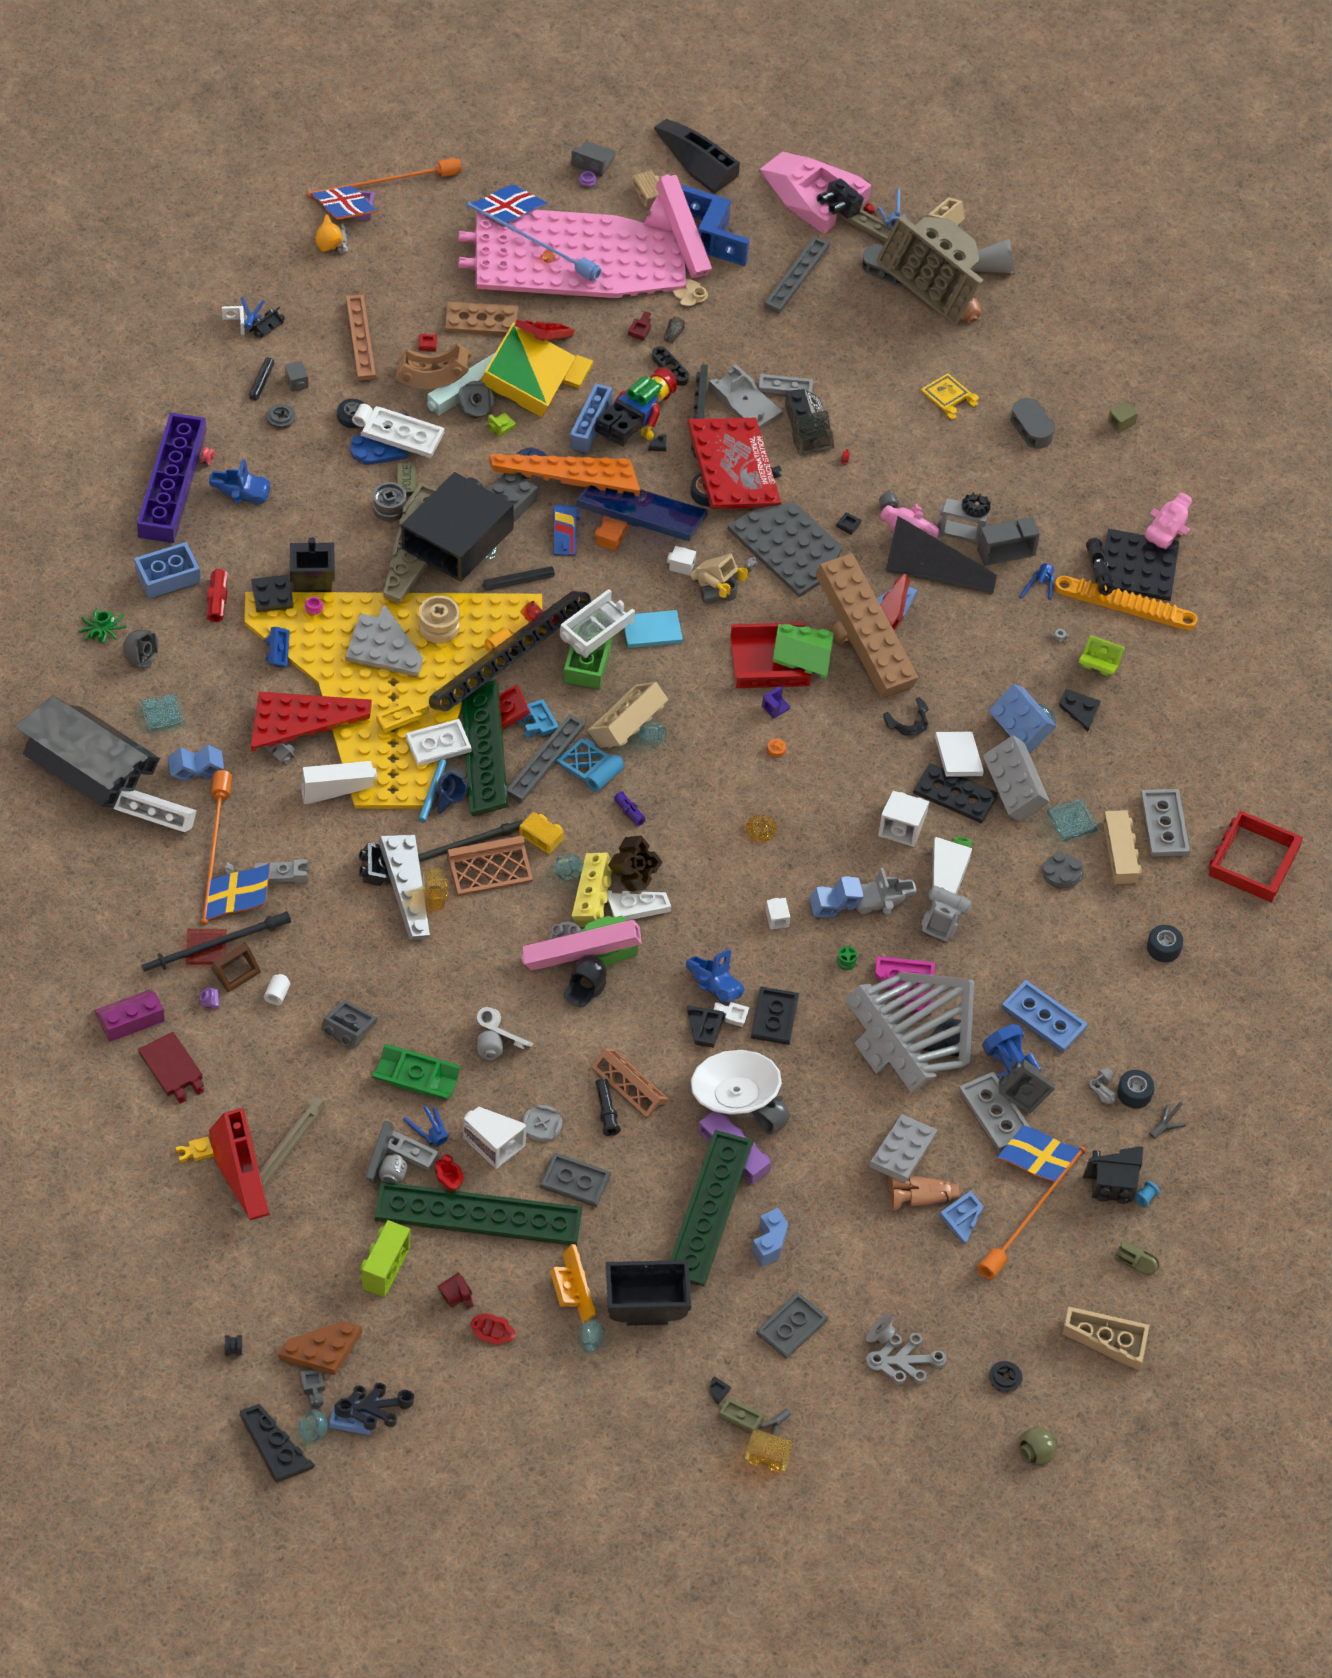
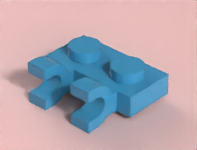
M543 699L527 704L531 714L517 722L518 725L528 722L529 719L533 721L534 724H527L524 727L526 729L524 732L526 739L536 736L537 733H540L541 737L552 734L559 727Z

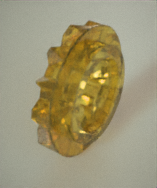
M756 814L753 818H749L746 826L747 833L751 838L758 841L770 840L777 831L776 821H773L771 816L766 817L764 814L758 816ZM761 823L764 824V828L762 829V832H760V827H759Z

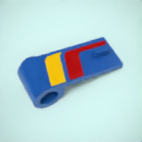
M554 505V555H576V520H579L580 510L576 509L574 505Z

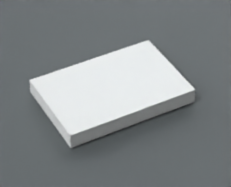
M459 719L405 733V738L417 767L472 751Z
M936 732L935 739L946 777L983 776L984 771L972 732Z

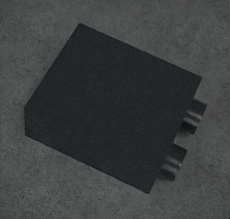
M454 472L401 524L402 549L462 582L514 529V504L506 495H496L483 488L477 479L472 477L465 478Z

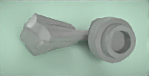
M1101 1068L1098 1071L1099 1076L1096 1079L1090 1080L1089 1085L1098 1094L1101 1102L1108 1105L1115 1102V1092L1105 1087L1102 1082L1104 1081L1108 1084L1112 1081L1114 1075L1109 1068Z

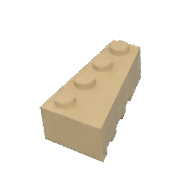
M1068 1307L1062 1334L1140 1371L1150 1325Z

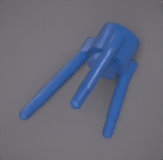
M1043 563L1019 597L1023 598L1038 578L1039 584L1049 581L1048 599L1051 600L1055 579L1053 575L1054 567L1051 564Z
M424 1106V1110L433 1125L428 1131L429 1136L408 1118H403L410 1127L426 1139L429 1145L434 1143L435 1146H440L449 1138L436 1107H433V1112L437 1123L428 1107Z

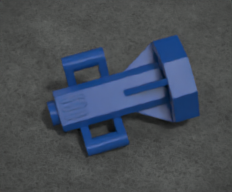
M1011 1024L999 1029L987 1037L982 1044L986 1054L1004 1063L1007 1071L997 1075L998 1079L1004 1074L1008 1076L1014 1063H1021L1024 1059L1041 1071L1033 1053L1024 1056L1022 1052V1039L1025 1034L1020 1025Z

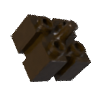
M642 835L625 837L619 846L620 853L614 854L608 864L616 876L621 875V882L628 891L646 890L652 880L650 874L656 873L663 862L655 851L650 852L648 850L650 845Z

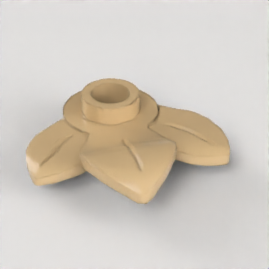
M686 279L685 288L673 290L675 297L681 300L680 305L683 306L703 303L708 298L706 289L691 279Z

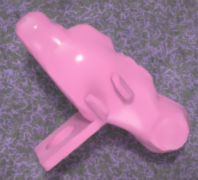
M1179 493L1173 501L1166 503L1160 511L1153 508L1150 514L1155 516V519L1147 528L1144 537L1150 543L1157 545V547L1166 549L1171 545L1177 534L1182 536L1184 533L1187 535L1190 529L1185 526L1188 518V508L1192 504L1191 497L1184 493Z
M914 504L911 510L903 507L897 509L888 505L880 514L881 520L889 525L893 533L897 516H900L935 538L939 534V528L922 518V508L918 504Z

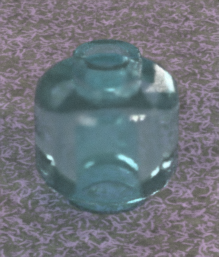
M649 721L643 723L637 732V737L640 738L643 745L659 746L666 739V728L660 722Z
M576 854L561 855L554 863V872L560 879H575L582 873L583 862Z
M584 1321V1324L578 1327L577 1343L584 1347V1351L595 1352L596 1348L604 1345L605 1328L600 1325L599 1321Z

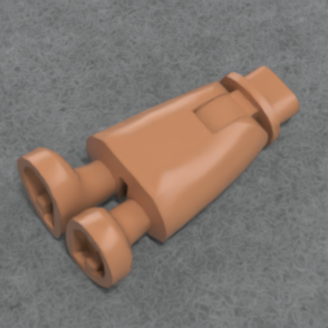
M891 1176L888 1179L889 1193H891V1211H898L901 1204L905 1201H908L911 1207L946 1201L950 1202L951 1199L960 1198L959 1185L950 1184L949 1181H946L945 1184L943 1180L910 1176L906 1183Z

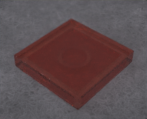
M187 928L186 949L227 935V929ZM226 943L186 957V965H212L215 960L226 954Z

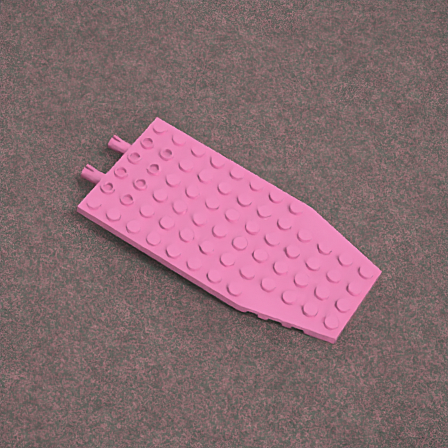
M533 210L523 217L507 223L576 261L585 257L598 264L602 272L596 281H590L577 274L574 263L476 211L475 231H459L458 242L475 244V258L459 257L458 268L474 269L476 289L622 298L623 295L628 294L630 296H638V293L647 292V294H654L655 291L660 290L670 292L685 288L686 286L685 261L674 233L647 227L643 222L616 215Z

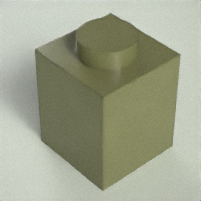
M1125 402L1110 410L1108 422L1120 433L1135 425L1138 413Z

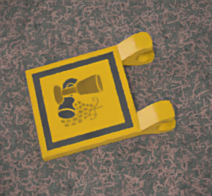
M948 373L921 389L951 420L957 417L955 415L957 409L953 406L966 399L972 407L978 405V395L969 392Z

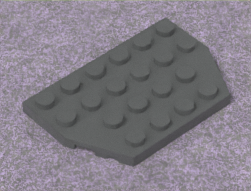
M795 502L755 508L728 525L727 529L799 598L820 585L815 575L820 564L838 558L842 552V546Z

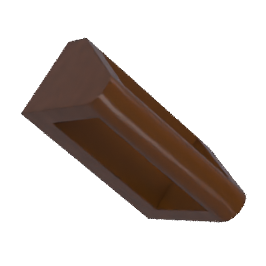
M246 942L215 960L210 967L227 992H230L261 972ZM244 957L252 969L229 983L223 969Z

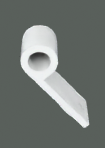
M484 1007L479 1010L477 1014L479 1024L515 1040L513 1045L522 1049L525 1048L523 1047L524 1045L532 1047V1042L498 1028L501 1021V1014L498 1010L490 1007Z

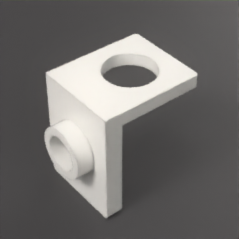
M243 306L222 307V320L240 319L241 335H245L244 324L247 315H244ZM228 311L236 312L233 316H228L226 313Z

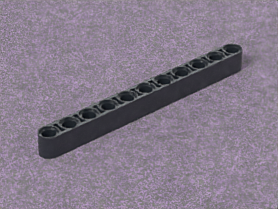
M581 591L568 593L433 693L429 698L430 707L440 711H448L558 630L562 623L591 603L590 595Z

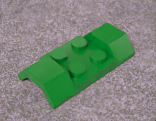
M385 1044L381 1060L376 1071L373 1072L372 1078L425 1096L432 1095L448 1100L451 1098L457 1083L461 1065Z

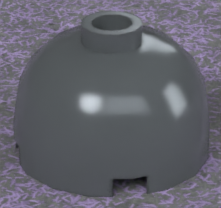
M149 630L133 631L126 637L123 643L125 658L131 664L144 668L151 666L155 659H150L154 653H158L159 649L156 634L151 633Z

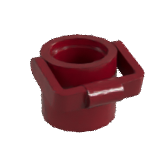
M457 1272L437 1286L442 1297L451 1308L464 1301L467 1308L474 1306L471 1297L473 1295L472 1291L460 1273Z

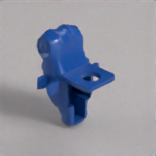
M242 459L239 469H228L225 472L213 471L209 477L210 486L216 487L225 495L234 498L233 503H240L241 500H250L255 504H263L267 500L268 492L271 489L269 480L264 477L251 475L248 472L245 459Z
M727 949L715 955L714 961L705 960L698 956L689 958L686 961V968L693 973L699 988L707 990L712 995H717L722 1002H733L742 996L745 990L742 983L733 978L729 973L731 968L729 966L731 950ZM724 957L723 963L720 964V960Z

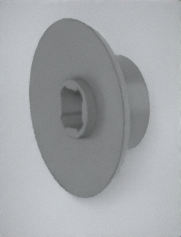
M886 1314L878 1319L867 1334L866 1341L872 1343L878 1340L881 1344L887 1342L895 1332V1328L891 1325L893 1315Z

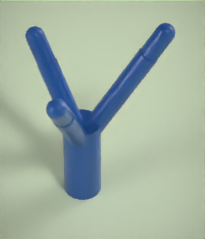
M240 298L248 316L244 324L245 329H251L253 321L262 317L261 314H256L265 303V300H262L253 313H250L244 298Z

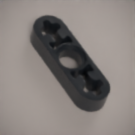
M655 347L652 351L653 361L660 368H667L666 365L673 364L675 368L669 370L674 374L677 385L684 386L688 384L689 372L665 347Z

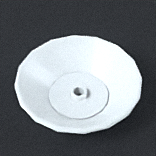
M746 1050L723 1051L708 1057L696 1067L691 1078L692 1094L701 1105L714 1112L729 1115L750 1113L765 1107L777 1096L782 1084L780 1070L771 1059L760 1053Z

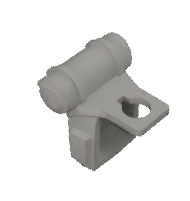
M934 885L929 891L928 897L932 904L930 910L925 912L922 919V931L933 937L948 941L954 936L958 928L957 919L961 914L966 915L970 911L971 900L952 893L943 887L940 888Z

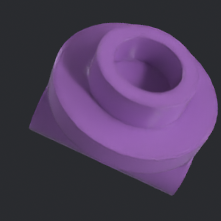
M207 987L201 992L200 1001L202 1006L211 1007V1009L219 1008L217 989Z

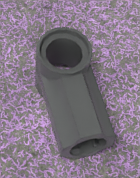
M731 577L724 582L729 584L731 588L730 595L727 594L726 598L719 596L718 588L715 589L710 585L701 587L700 592L703 602L707 603L721 599L727 601L734 600L737 596L738 582Z

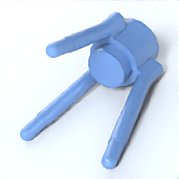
M899 188L897 189L895 212H892L887 218L882 208H878L885 220V225H889L891 229L901 216Z

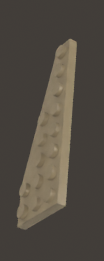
M423 483L419 484L403 507L390 570L384 588V598L398 604L403 601L428 565V563L404 551L401 538V524L436 490V488Z

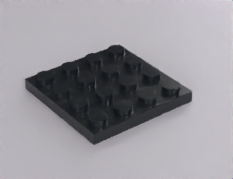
M1108 529L1104 552L1114 590L1119 588L1121 592L1126 590L1128 594L1133 592L1135 595L1140 594L1144 597L1171 601L1180 541L1173 540L1171 545L1163 549L1157 547L1154 543H1150L1142 534Z

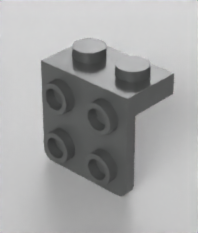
M585 141L581 148L574 146L571 165L603 176L615 157V151Z

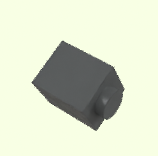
M303 362L286 364L285 377L290 390L301 391L308 388V375Z

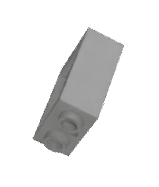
M947 498L945 505H941L939 513L941 516L939 517L937 527H940L939 534L978 543L981 527L987 525L988 514L979 518L971 517L963 511L962 501ZM948 516L977 522L978 526L966 525L947 519Z

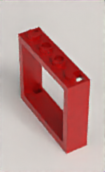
M1239 811L1237 817H1233L1230 822V831L1226 830L1223 835V844L1219 843L1215 851L1216 858L1212 857L1208 865V868H1210L1209 876L1272 903L1300 849L1303 837L1243 811ZM1240 827L1289 847L1270 887L1220 866Z

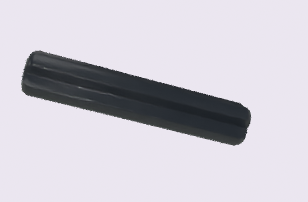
M265 358L249 393L251 400L257 401L274 366L273 358Z

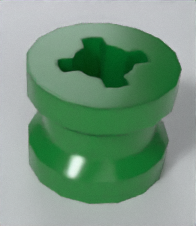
M844 946L838 951L837 964L843 970L853 969L856 965L857 951L851 946Z

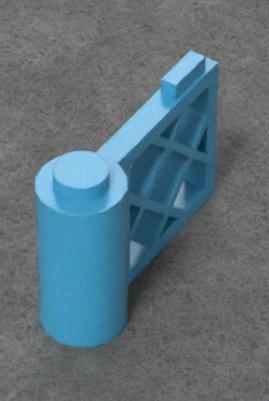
M581 738L556 761L562 768L586 782L587 786L594 792H598L624 769V761L618 755L609 756L595 747L596 744L588 738L585 740ZM582 745L588 749V752L577 753V750ZM599 756L602 758L600 761L591 762V757ZM589 757V762L578 763V758ZM567 758L576 759V763L567 764L564 761ZM590 767V770L585 774L578 771V768Z

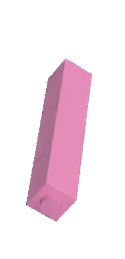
M664 175L656 184V188L690 277L694 279L706 276L712 267L677 175Z
M629 920L523 946L521 959L523 964L533 971L579 960L584 956H595L641 945L640 926L634 920Z

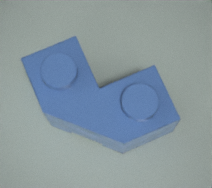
M206 745L195 754L180 747L168 756L170 775L182 781L192 780V777L203 776L204 779L213 778L215 771L224 770L222 751L210 745Z
M846 876L841 877L834 888L816 887L809 899L814 917L830 918L837 916L839 911L846 908L849 911L855 909L864 896L859 878Z
M779 1208L760 1216L759 1228L764 1235L753 1240L752 1253L761 1267L780 1258L786 1239L788 1222Z

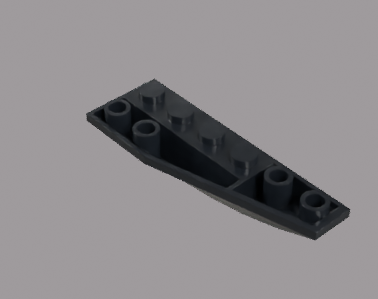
M665 119L654 127V130L688 173L714 194L739 177L740 162L700 133L669 119Z

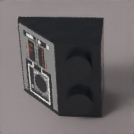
M805 389L786 391L785 406L793 431L828 427L819 397Z

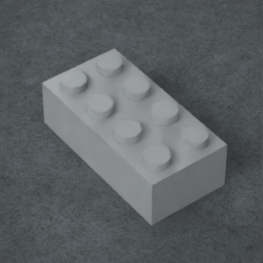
M1012 735L983 755L1009 816L1020 822L1050 803L1023 741Z

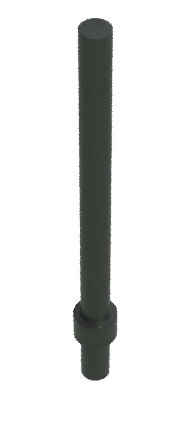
M523 820L511 824L505 823L500 825L499 828L418 854L419 862L448 853V849L469 846L502 834L504 836L511 834L512 831L519 829Z

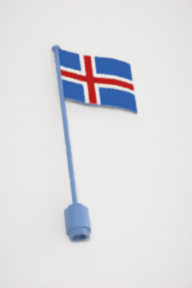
M509 185L486 198L466 203L467 208L471 207L574 263L577 274L590 281H596L600 277L602 269L598 264L585 257L576 261L507 224L539 207L548 205L544 200L516 185Z

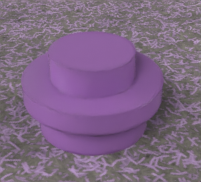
M584 171L579 177V182L582 186L591 187L596 183V176L591 171Z

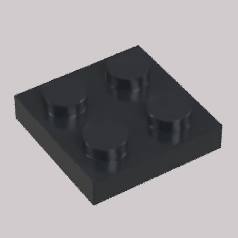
M288 575L251 579L256 613L293 608Z

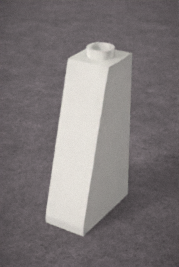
M371 761L303 767L301 782L303 803H315L373 788V782L377 779L376 768H372Z
M936 837L933 846L932 887L936 885L957 894L971 858L972 848Z

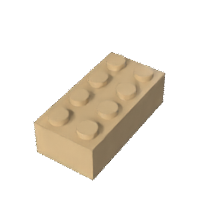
M657 682L637 684L588 729V732L600 748L621 747L628 742L627 739L631 735L636 734L640 730L639 727L652 719L651 716L655 712L663 709V704L668 701V698Z

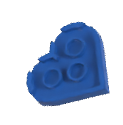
M361 435L352 437L350 444L351 455L354 460L363 462L365 465L408 458L407 451Z

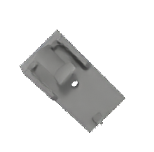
M736 364L732 366V369L722 379L709 380L708 390L739 418H756L759 429L782 415V410L758 390L754 380Z

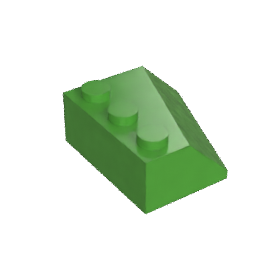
M779 624L773 662L793 669L800 667L805 670V673L812 674L815 672L821 674V678L827 680L834 632L826 629L817 630L809 627Z

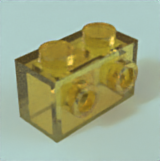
M423 869V892L426 910L445 908V901L448 900V879L444 878L443 869Z
M753 1429L745 1459L755 1465L764 1464L772 1470L785 1471L794 1441Z

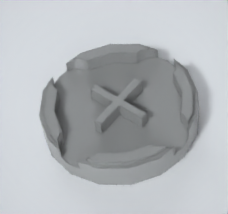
M538 1105L533 1109L530 1108L523 1117V1123L527 1126L526 1135L534 1141H551L562 1130V1118L555 1108L548 1105Z

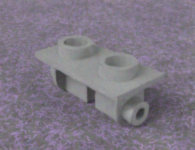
M288 742L285 744L279 743L272 747L268 745L263 746L270 753L276 748L277 750L273 755L281 763L288 764L291 761L290 757L292 755L295 758L297 757L293 753L295 749Z

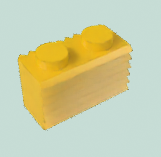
M532 812L519 826V836L523 835L524 839L548 855L564 840L562 827L558 824H552L542 814L538 815Z

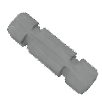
M340 224L337 226L343 234V244L338 246L337 250L340 254L348 252L347 234L344 224Z

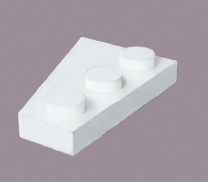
M611 890L607 892V902L613 918L622 915L624 920L627 921L671 912V904L667 894L664 892H642L641 894H630V891H622V894L612 893Z

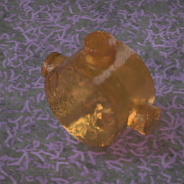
M545 250L540 257L543 261L550 263L553 261V258H556V255L551 250Z

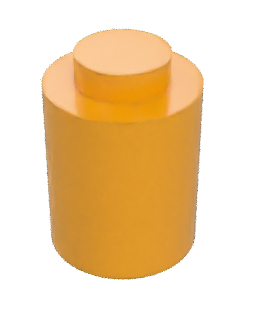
M502 627L486 638L484 644L486 651L489 653L512 636L510 631Z

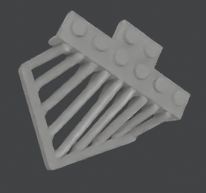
M899 972L896 976L873 986L871 984L859 985L845 999L867 1030L855 1042L857 1048L876 1074L881 1073L891 1064L910 1092H916L928 1079L937 1077L934 1072L965 1068L970 1064L974 981L972 979ZM908 981L881 995H878L879 991L883 989H886L899 982ZM918 983H924L885 1005L888 999L914 988ZM934 985H940L932 991L928 992L927 994L923 995L922 997L918 998L917 1000L913 1001L909 1005L892 1014L894 1010L900 1005L906 1003L907 1001L915 998L916 996L924 993L927 990H931ZM951 987H957L952 991L948 992L947 994H945L944 996L940 997L933 1003L929 1004L922 1010L918 1011L911 1017L907 1018L903 1022L899 1023L910 1012L914 1011L915 1009L919 1008L920 1006L924 1005L925 1003L929 1002L930 1000L934 999L940 994L947 992ZM962 994V1002L958 1006L906 1034L917 1021ZM961 1013V1023L913 1044L923 1033ZM960 1033V1042L958 1044L920 1054V1051L925 1047ZM959 1052L958 1061L931 1065L927 1063L929 1060Z

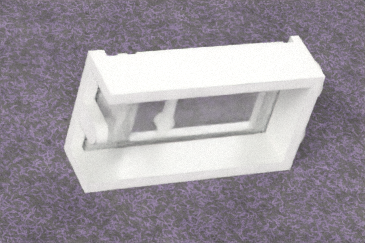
M610 589L560 625L561 639L565 643H569L578 654L583 655L585 658L627 625L634 623L635 610L631 609L626 613L624 612V603L621 600L616 604L612 602V591Z

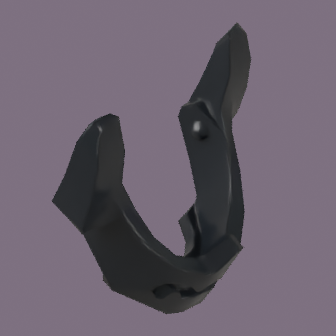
M920 697L916 698L919 708L918 713L922 720L920 722L916 720L912 726L902 725L895 721L889 712L884 713L883 718L887 727H894L902 735H917L927 730L929 723L925 713L929 709L926 703Z

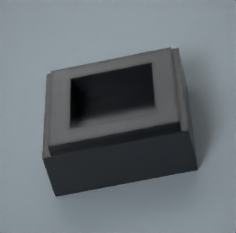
M846 512L838 521L836 527L852 535L861 524V520Z

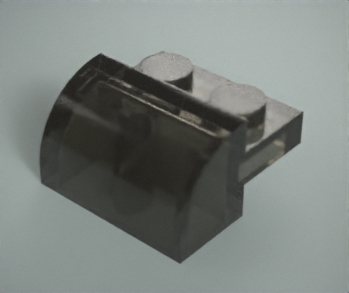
M828 411L792 417L793 441L800 455L834 448L833 432L830 429Z

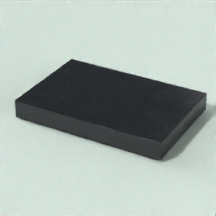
M761 986L751 1038L790 1045L799 993Z

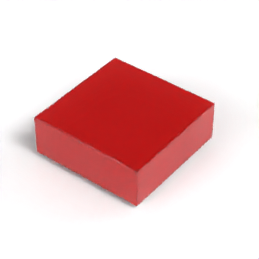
M419 334L418 351H436L437 335Z

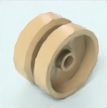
M435 595L427 598L420 605L419 631L427 641L446 643L457 636L459 632L460 609L453 599Z

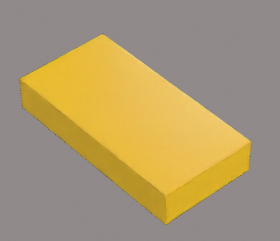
M577 355L563 379V384L580 389L593 366V360Z

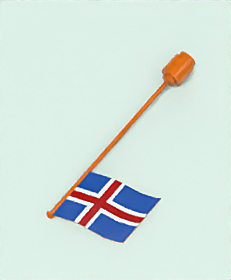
M455 158L439 160L434 169L312 192L309 190L307 196H312L319 201L328 213L338 220L376 213L379 210L373 207L354 187L436 172L441 178L458 175V173L462 172L459 159Z

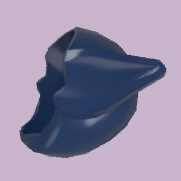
M448 771L440 776L437 781L438 814H441L449 805L456 804L462 800L466 794L468 783L455 773Z

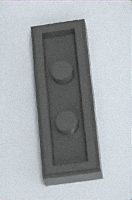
M389 1121L383 1122L366 1174L367 1180L374 1184L377 1182L379 1168L386 1155L394 1130L392 1122Z

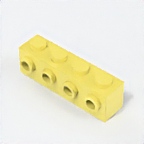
M586 853L572 913L574 922L580 928L585 927L589 922L604 917L603 909L605 903H607L608 887L611 886V874L613 872L608 866L611 861L608 853Z

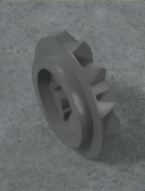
M277 404L272 406L267 412V420L275 428L281 426L284 429L285 426H291V423L295 422V411L288 405Z

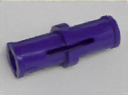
M623 791L615 795L614 801L619 804L623 809V813L629 816L636 826H640L646 821V817L637 809V805L631 802Z

